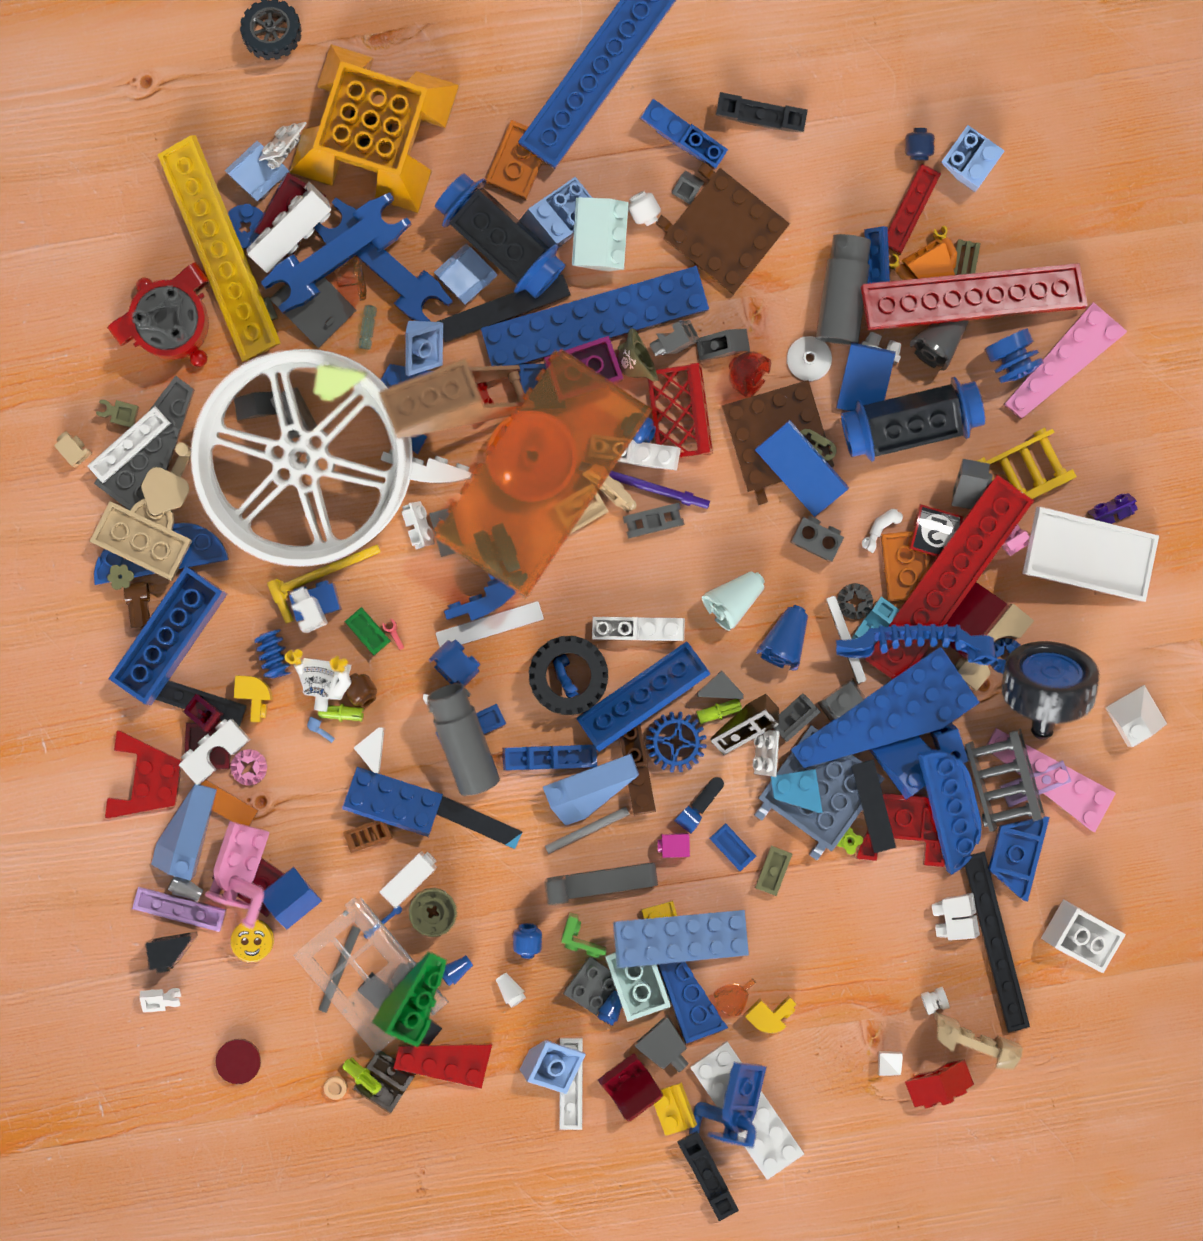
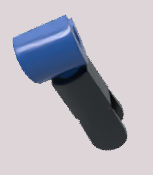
M720 777L712 778L691 804L692 808L688 806L674 821L690 834L693 833L702 819L699 813L703 814L715 799L714 797L721 791L724 786L723 779Z

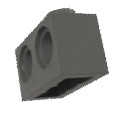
M809 516L808 519L803 517L790 543L832 562L844 539L840 535L841 531L832 526H829L828 529L821 526V521ZM804 527H811L813 529L814 536L812 539L803 537L802 530ZM824 537H831L834 540L832 549H826L823 546L822 541Z

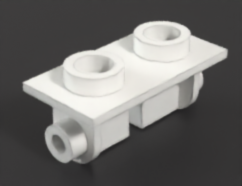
M421 501L402 506V515L406 527L411 525L415 527V529L408 531L412 546H415L417 550L424 546L433 545L434 534L426 519L427 512Z

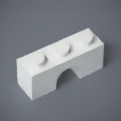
M224 719L215 727L217 731L211 737L207 734L198 742L200 746L194 752L190 749L181 757L183 761L179 764L180 767L196 785H200L217 770L210 761V753L213 748L221 746L231 755H234L251 740L233 719L229 721Z

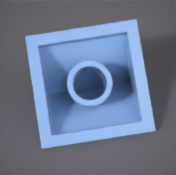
M408 321L406 328L405 375L410 376L442 366L443 323Z

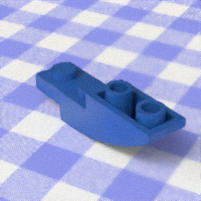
M651 99L640 116V119L653 127L658 134L715 169L728 151L726 147L693 124L684 121L655 99Z
M521 571L509 574V579L501 581L500 578L487 582L488 586L484 587L486 597H482V594L470 597L469 603L461 605L459 601L447 605L448 610L444 611L446 619L450 620L469 613L471 621L488 615L504 605L522 588L528 579L527 573L522 574Z

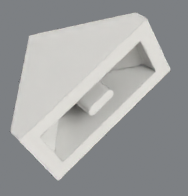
M383 727L377 728L354 747L373 773H380L385 730Z

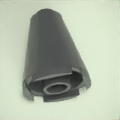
M969 320L930 324L911 340L910 346L912 348L914 345L916 348L915 355L925 364L932 368L940 366L942 367L940 370L944 371L951 363Z

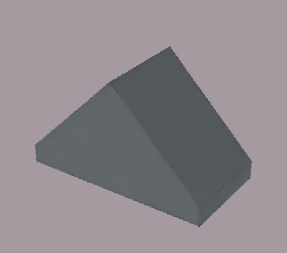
M254 392L234 398L237 421L277 415L270 401L274 397L273 392Z
M720 671L698 691L697 697L743 699L744 694L723 671Z

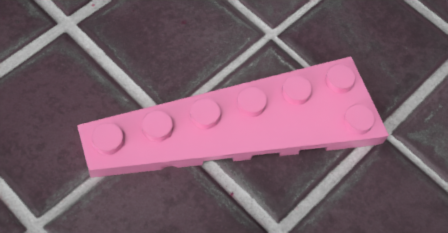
M1093 302L1043 359L1044 363L1026 378L1004 405L1022 419L1121 338L1127 331Z
M995 728L987 745L1005 741L1010 735ZM1026 745L1033 773L1037 771L1045 772L1049 766L1059 763ZM1007 749L992 753L1005 764L1011 763L1016 759L1014 750ZM1067 766L1068 773L1059 767L1035 777L1037 788L1041 790L1058 782H1066L1069 774L1072 782L1044 794L1093 832L1096 831L1116 794ZM1043 776H1050L1051 782L1044 784L1042 782Z

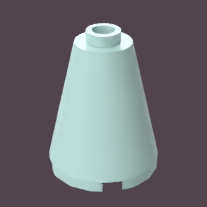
M750 571L706 592L702 596L703 604L709 614L712 612L717 617L715 621L722 628L730 631L738 624L764 590L765 580L758 572Z

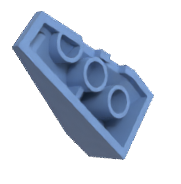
M194 784L157 841L151 865L168 875L192 880L196 875L217 789Z

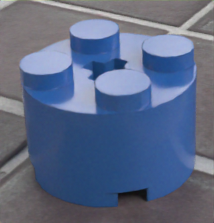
M456 639L452 642L447 640L428 660L430 663L433 660L437 663L434 668L450 684L456 682L457 684H463L465 687L479 673L478 667L480 663L473 656L467 657L462 652L464 647Z

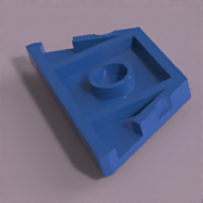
M1047 816L1036 821L1028 819L1000 825L988 870L1023 901L1028 902L1050 818Z

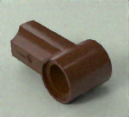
M147 582L130 584L128 588H124V598L129 609L130 627H144L150 619L148 604L150 602L149 585Z

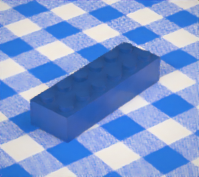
M185 567L108 679L143 704L152 705L228 594L193 569Z

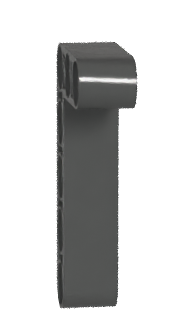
M655 863L610 868L545 879L548 905L566 903L572 898L658 886Z

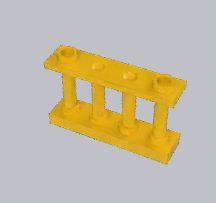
M1046 428L1040 429L1033 433L1034 438L987 461L985 457L977 460L978 462L989 464L999 460L1009 483L1031 499L1077 477L1073 469L1066 471L1065 468H1062L1047 437L1055 433L1053 429L1049 431ZM1037 441L1040 442L1055 472L1053 473L1055 478L1049 481L1042 478L1027 446ZM1018 450L1035 482L1033 483L1034 488L1029 491L1022 488L1007 458L1008 455Z

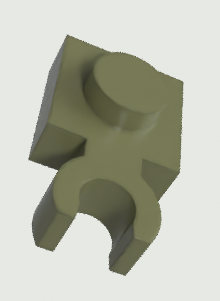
M107 400L99 401V403L107 406V410L105 412L97 411L96 414L98 416H112L110 422L130 428L135 424L139 406L116 400L115 406H112Z

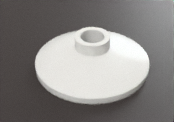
M806 336L796 340L787 353V364L791 373L803 381H815L822 378L828 372L832 363V355L828 345L813 336ZM807 354H812L814 356V360L812 362L806 360Z

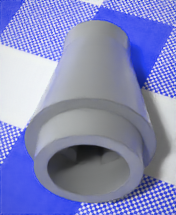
M175 876L168 887L172 895L195 901L199 900L203 889L199 888L192 881Z

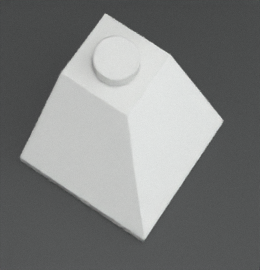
M1145 685L1105 707L1128 747L1136 746L1167 725Z

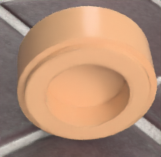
M339 1076L330 1077L324 1085L326 1096L333 1100L342 1098L347 1091L346 1081Z

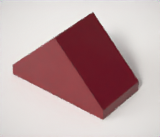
M195 694L183 710V713L206 732H212L225 715L198 694Z

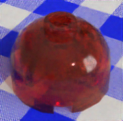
M748 351L740 354L738 357H734L729 364L730 384L741 395L752 397L766 381L762 377L765 372L769 374L772 364L771 359L755 351Z

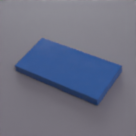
M790 420L755 449L814 517L849 489L848 485Z

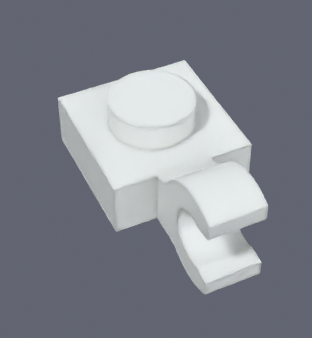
M172 988L167 993H164L163 989L140 991V1002L143 1012L166 1011V1006H180V999L174 998L181 997L180 989Z

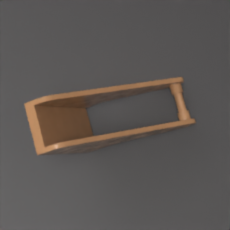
M466 359L379 391L396 438H406L508 417L520 412L531 411L535 408L534 402L529 401L520 383L519 371L521 369L519 365L469 367ZM508 377L510 384H513L518 402L483 404L476 384Z

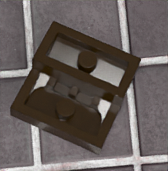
M378 1049L368 1064L367 1069H369L370 1075L382 1085V1088L377 1094H373L362 1084L356 1083L352 1090L391 1114L416 1074L393 1069L395 1059Z

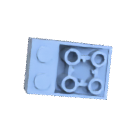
M574 177L530 207L519 221L549 248L555 244L559 248L574 236L576 198L592 197L578 179Z

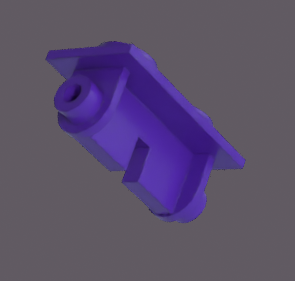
M1129 493L1119 494L1114 500L1095 505L1094 509L1089 510L1088 513L1094 520L1113 524L1116 522L1114 514H1117L1119 520L1135 514L1134 511L1138 510L1135 504L1137 501Z

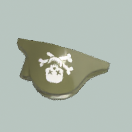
M631 328L628 332L627 341L618 346L619 354L617 361L621 372L628 377H646L651 381H659L653 361L637 331Z

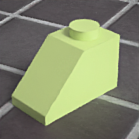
M324 364L319 365L314 394H320L321 399L334 400V397L341 396L366 378L368 372Z

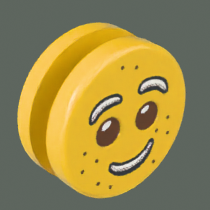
M256 919L254 928H248L243 923H240L232 932L230 939L231 948L239 959L246 962H257L265 958L272 950L274 934L269 925L262 920Z

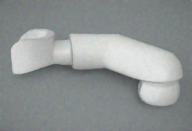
M890 509L876 518L869 532L870 537L862 540L863 548L873 553L876 549V540L880 537L883 529L892 523L899 524L903 519V515L896 509Z

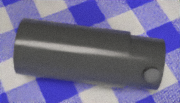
M847 234L833 235L830 259L827 260L816 339L843 345H851V342L859 343L864 309L861 286L868 282L870 239Z
M458 683L441 687L429 694L427 697V708L430 713H433V722L459 793L469 796L491 789L498 784L500 777L475 708L470 704L468 698L470 692L463 684Z

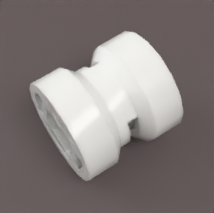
M943 987L936 988L931 993H921V998L928 1015L934 1014L938 1009L945 1010L950 1008Z

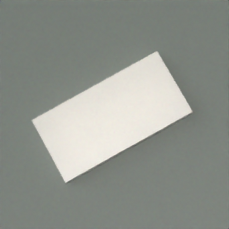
M1036 507L1022 574L1146 602L1159 536L1052 509Z

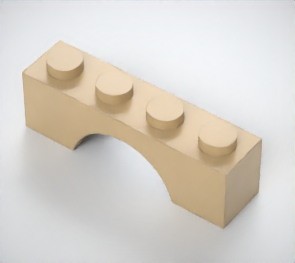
M1010 604V607L987 636L993 637L994 641L1004 636L1016 639L1021 638L1034 620L1015 604ZM961 657L954 665L967 685L974 691H977L991 674L988 665L970 663L964 657Z

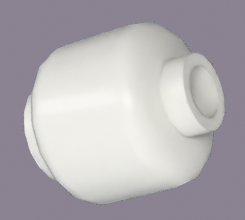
M642 191L629 199L628 210L636 224L645 223L646 226H649L658 220L656 216L660 213L661 208L652 193Z

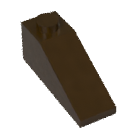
M764 694L743 707L711 737L710 741L725 755L779 725V707L767 694Z

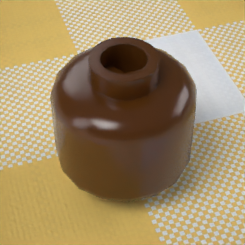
M352 674L350 676L351 685L345 694L352 705L361 706L362 708L367 707L376 700L377 688L368 675Z

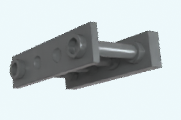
M1021 729L1011 731L1009 733L1010 737L1007 740L978 748H975L973 741L965 744L967 762L970 761L984 810L982 820L984 826L989 828V832L997 829L996 822L1024 815L1032 816L1033 821L1045 817ZM1007 749L1014 750L1016 759L1013 762L981 770L978 760L979 756ZM1012 771L1020 772L1022 781L1019 784L987 792L984 782L985 778ZM1018 793L1026 794L1028 800L1026 806L993 814L990 800Z

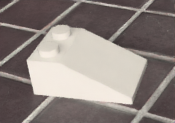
M1063 899L1041 939L1054 948L1104 973L1126 934Z

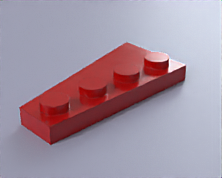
M492 1043L419 1045V1047L399 1045L393 1069L482 1089Z

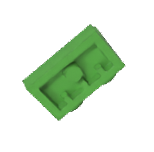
M570 912L561 940L562 943H565V948L578 951V948L586 950L587 955L599 958L600 955L605 956L606 947L573 937L578 936L581 921H578L577 914Z

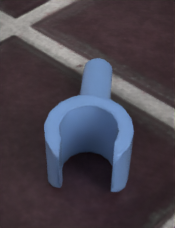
M310 717L307 723L309 730L322 735L332 743L335 738L319 728L322 721Z

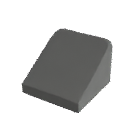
M684 171L672 194L691 204L704 181L690 172Z

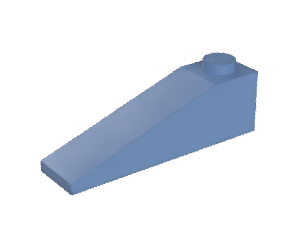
M632 754L552 782L543 786L550 808L567 826L589 817L617 792L639 776Z

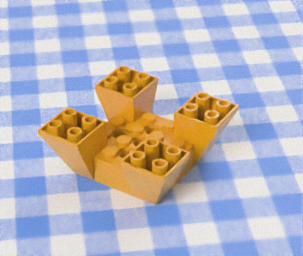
M331 44L317 88L330 91L331 93L320 126L303 129L290 173L333 186L341 161L378 173L375 199L390 192L394 199L390 205L419 213L432 170L412 158L410 153L421 121L446 128L459 85L417 71L406 82L370 71L374 60L373 57ZM377 95L384 97L383 102L380 104L372 102L373 98ZM348 110L355 111L354 117L350 119L345 118L344 114ZM369 117L377 118V122L374 125L369 126L365 124ZM395 123L399 125L396 132L387 131L390 124ZM363 138L370 139V144L367 147H360L359 141Z

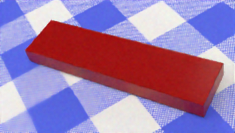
M921 163L888 229V249L901 255L941 175L940 172Z

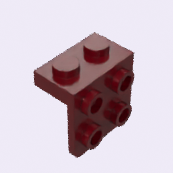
M635 1053L625 1058L620 1064L598 1079L600 1085L611 1096L628 1122L638 1117L663 1097V1092Z

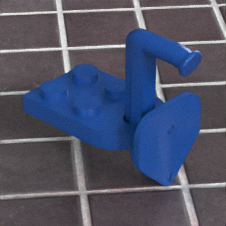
M733 1062L728 1088L724 1096L723 1108L705 1102L697 1103L693 1112L697 1125L690 1128L689 1135L695 1131L700 1132L702 1118L705 1117L723 1123L725 1126L724 1132H708L707 1136L723 1142L754 1148L757 1132L752 1121L757 1111L767 1067L760 1064ZM747 1131L746 1138L738 1136V1133Z

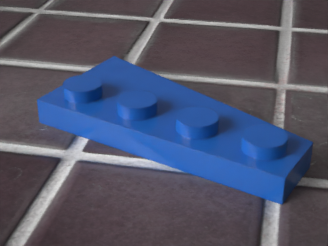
M686 962L658 964L686 1044L728 1028L706 996L701 985L693 976L694 974Z

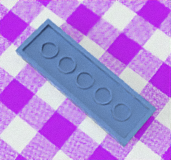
M745 910L613 922L617 968L749 955Z

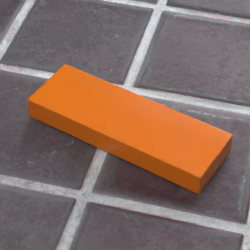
M206 779L200 784L217 789L212 808L213 811L232 822L247 826L251 825L259 810Z

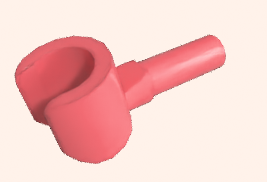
M391 619L393 628L387 629L383 622V629L391 634L399 650L403 649L404 646L396 631L397 623Z

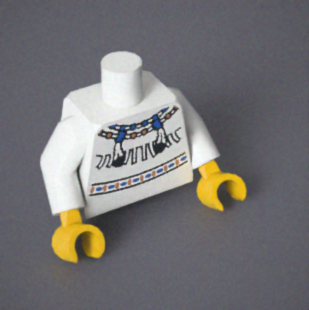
M296 649L294 652L289 650L285 653V659L288 663L294 665L299 675L304 695L315 696L314 710L327 712L329 699L341 700L343 694L351 685L349 676L351 665L348 664L345 658L339 660V656H335L330 661L310 658L300 659L303 655L301 650Z

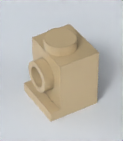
M67 431L56 439L58 442L54 445L68 463L75 468L92 454L89 449H83L85 444L77 435L73 437Z

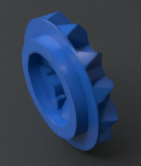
M1002 638L994 642L995 662L990 664L991 667L1003 674L1006 660L997 659V657L1004 654L1005 648L1008 653H1011L1021 644L1010 638Z

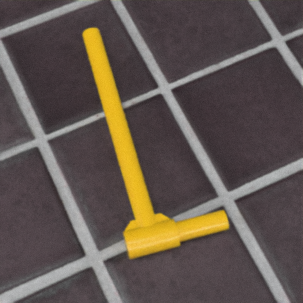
M378 544L286 583L278 578L268 582V588L275 604L280 609L285 624L294 621L286 603L288 591L381 553Z

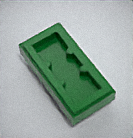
M363 607L359 608L344 621L373 656L391 642Z

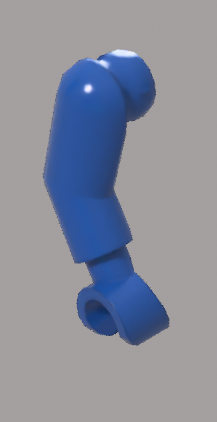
M562 654L553 660L557 679L563 687L566 696L572 698L579 693L576 692L578 689L572 684L564 666L570 664L566 654Z

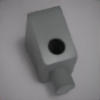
M852 678L817 703L827 718L832 721L861 703L865 696Z
M667 1015L635 1042V1047L662 1069L671 1063L678 1072H681L689 1064L681 1055L687 1049L686 1044Z

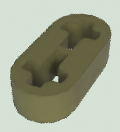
M803 429L800 431L803 436L811 435L810 440L816 443L815 446H812L820 455L822 450L817 448V445L824 448L827 445L830 446L829 451L832 452V455L822 456L825 461H830L834 458L837 451L833 442L813 430Z

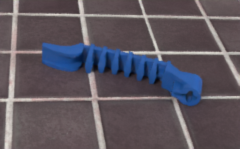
M895 624L891 627H883L881 625L878 628H869L859 638L836 640V654L850 658H866L871 656L875 649V641H879L881 653L883 654L888 651L887 640L892 641L893 649H898L900 646L899 640H904L905 646L910 647L912 639H917L918 646L924 645V639H930L931 647H936L938 644L937 640H942L944 648H948L950 642L955 641L956 650H962L967 653L968 662L989 665L995 662L994 638L987 635L971 636L963 631L960 625H956V627H948V625L935 626V624L930 626H922V624L917 626H909V624L896 626Z

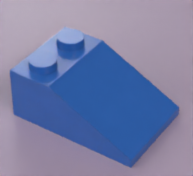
M919 736L869 749L905 799L913 796L926 786L918 753L932 749Z

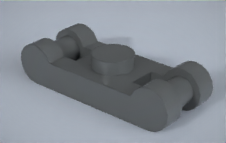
M680 503L623 516V521L627 524L628 532H626L628 539L685 525L679 513V510H681ZM670 512L672 521L666 522L664 514ZM642 519L644 528L637 529L635 521Z

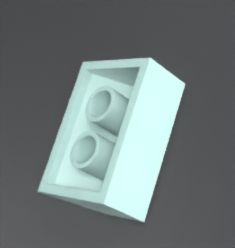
M576 198L572 266L607 272L624 270L628 202L608 198Z
M616 952L605 956L627 1021L671 1007L657 964L617 968Z

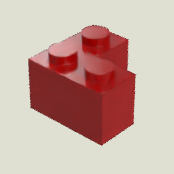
M963 1059L948 1062L934 1071L917 1074L905 1081L914 1107L924 1106L926 1109L940 1102L941 1105L954 1102V1097L965 1095L967 1089L973 1086L974 1082L966 1061Z

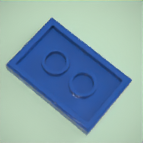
M851 342L837 408L853 411L855 410L857 400H860L863 405L885 400L896 351Z

